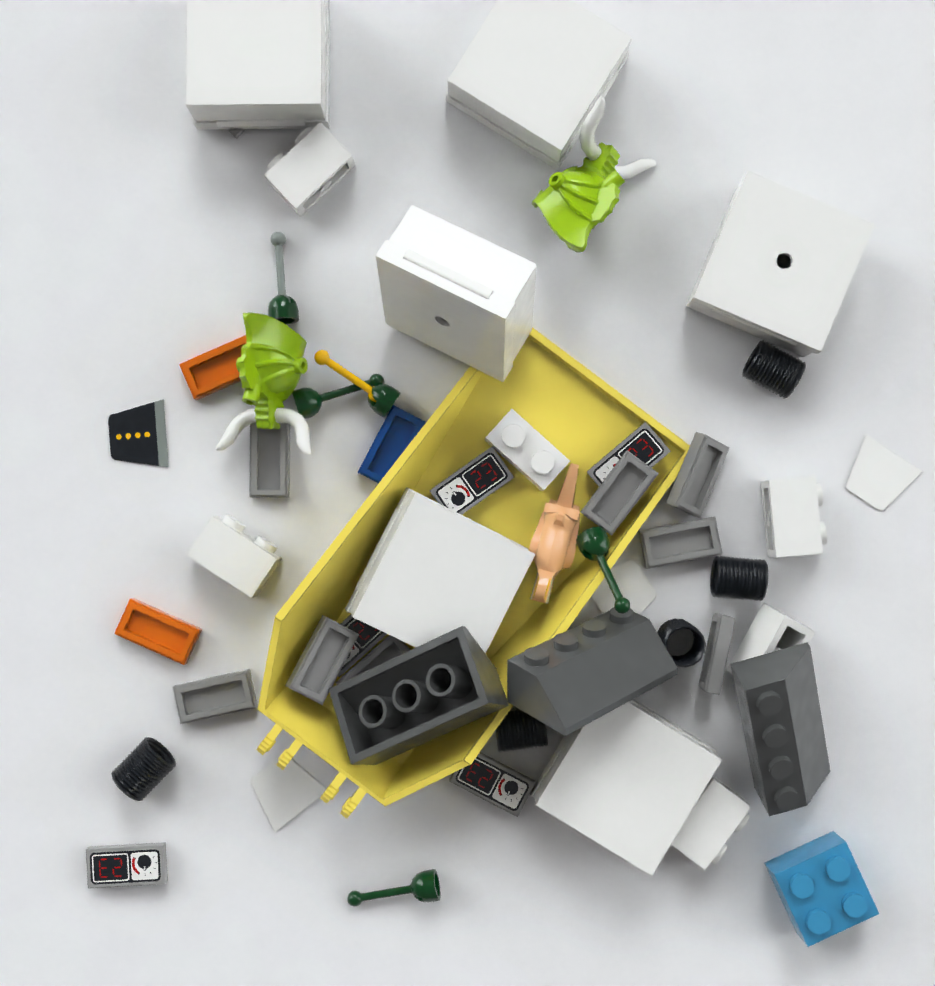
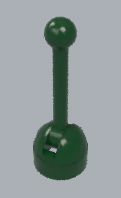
M373 374L369 380L364 382L373 387L378 384H384V378L380 374ZM353 384L324 394H318L315 390L306 387L294 390L292 394L298 413L304 419H307L319 412L322 402L362 389Z
M602 527L586 529L576 539L579 550L585 558L591 561H598L616 600L614 603L615 610L618 613L624 614L629 611L630 602L628 599L623 598L606 562L605 557L610 548V541L606 531Z
M436 869L425 870L417 873L412 879V883L408 886L367 893L351 891L348 894L347 901L351 906L356 907L362 901L412 893L421 902L440 901L441 892Z

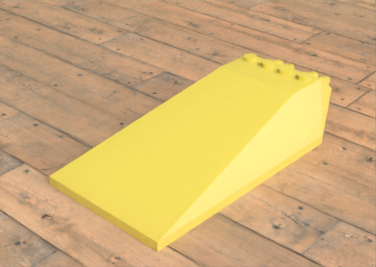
M533 327L514 359L513 367L504 382L471 366L467 369L275 615L257 709L273 721L275 725L256 750L262 755L265 752H269L275 744L278 735L282 730H285L295 740L278 758L276 765L284 770L302 745L326 761L339 773L320 797L325 803L333 800L346 778L358 786L357 790L345 801L340 812L345 818L351 815L366 793L382 805L387 806L471 765L513 707L512 704L508 703L509 706L377 765H351L330 693H328L323 705L285 686L322 615L339 624L351 615L345 608L406 487L437 502L429 490L492 447L485 441V437L513 409L568 458L570 462L544 491H540L497 452L514 478L462 515L528 548L529 551L532 537L544 511L546 502L549 503L550 499H558L570 464L579 465L573 505L580 506L581 511L599 487L587 471L646 422L671 452L652 467L659 474L611 536L606 532L610 541V548L605 559L611 570L678 476L689 450V444ZM580 513L578 535L586 529L599 527ZM576 545V552L571 567L569 569H562L556 575L548 604L530 599L538 572L535 561L532 560L486 652V655L496 667L507 701V660L525 652L528 648L535 647L554 638L557 634L566 632L605 578L598 561H591L585 558L580 552L578 545ZM388 634L385 635L376 645H374L365 655H363V656H362L354 665H352L345 673H347L353 666H355L361 659H363L369 652H371L376 646H378V645H379L384 639H386L389 635H388ZM405 643V644L410 648V650H412V649L415 648V647H413V646H411V645ZM342 674L340 677L337 676L335 682L338 679H340L344 674Z

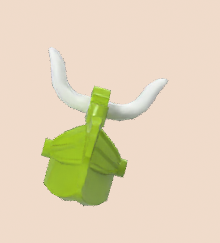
M602 96L598 98L581 127L579 137L581 148L587 156L583 160V165L581 167L572 166L564 171L552 174L548 180L550 186L544 191L541 190L532 201V205L535 208H540L548 226L559 239L564 241L569 249L578 253L585 250L591 230L598 223H602L613 212V208L619 202V187L625 183V180L656 165V161L653 159H639L628 165L618 166L620 154L612 145H605L603 142L599 143V145L596 144L594 139L595 130L604 115L605 99Z
M252 312L243 313L246 344L241 347V357L236 361V368L240 372L239 378L241 379L242 388L245 389L242 401L249 405H255V408L241 412L231 421L216 446V450L222 451L234 443L242 430L252 423L256 422L258 429L277 430L280 429L279 423H287L295 429L296 442L301 452L305 455H310V434L307 422L301 414L292 409H286L283 405V402L288 399L296 388L301 374H305L307 371V360L303 358L307 342L286 324L273 317Z

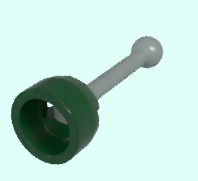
M275 232L271 235V243L275 246L278 295L269 302L268 316L284 324H293L299 321V310L296 301L292 297L287 296L285 290L282 246L286 242V237L281 232Z

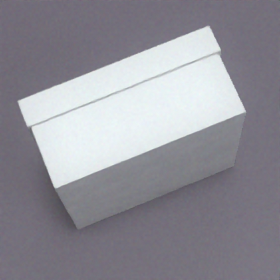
M187 0L186 106L193 117V124L196 129H306L310 126L314 128L320 122L327 129H330V0Z
M497 0L448 78L446 102L558 170L578 141L582 124L587 115L594 107L598 98L606 96L618 77V73L627 61L632 37L572 0Z
M747 170L733 194L686 307L805 357L811 353L818 354L824 347L875 224Z
M412 205L389 241L386 240L376 254L385 323L504 382L513 367L514 359L532 331L537 264Z
M406 487L345 609L351 613L353 618L415 648L456 628L465 626L486 654L535 554L528 551V548Z
M633 699L564 736L532 788L530 795L534 798L535 805L652 876L722 759L716 754L714 748Z

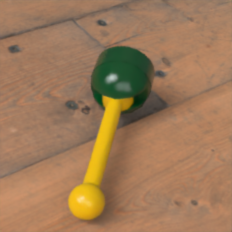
M319 350L314 355L317 364L327 365L367 392L369 406L383 418L401 393L387 384H378L371 387L330 359L329 353L325 350Z

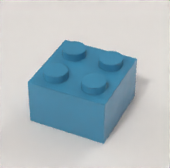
M834 831L764 863L796 933L807 947L879 914L846 841Z

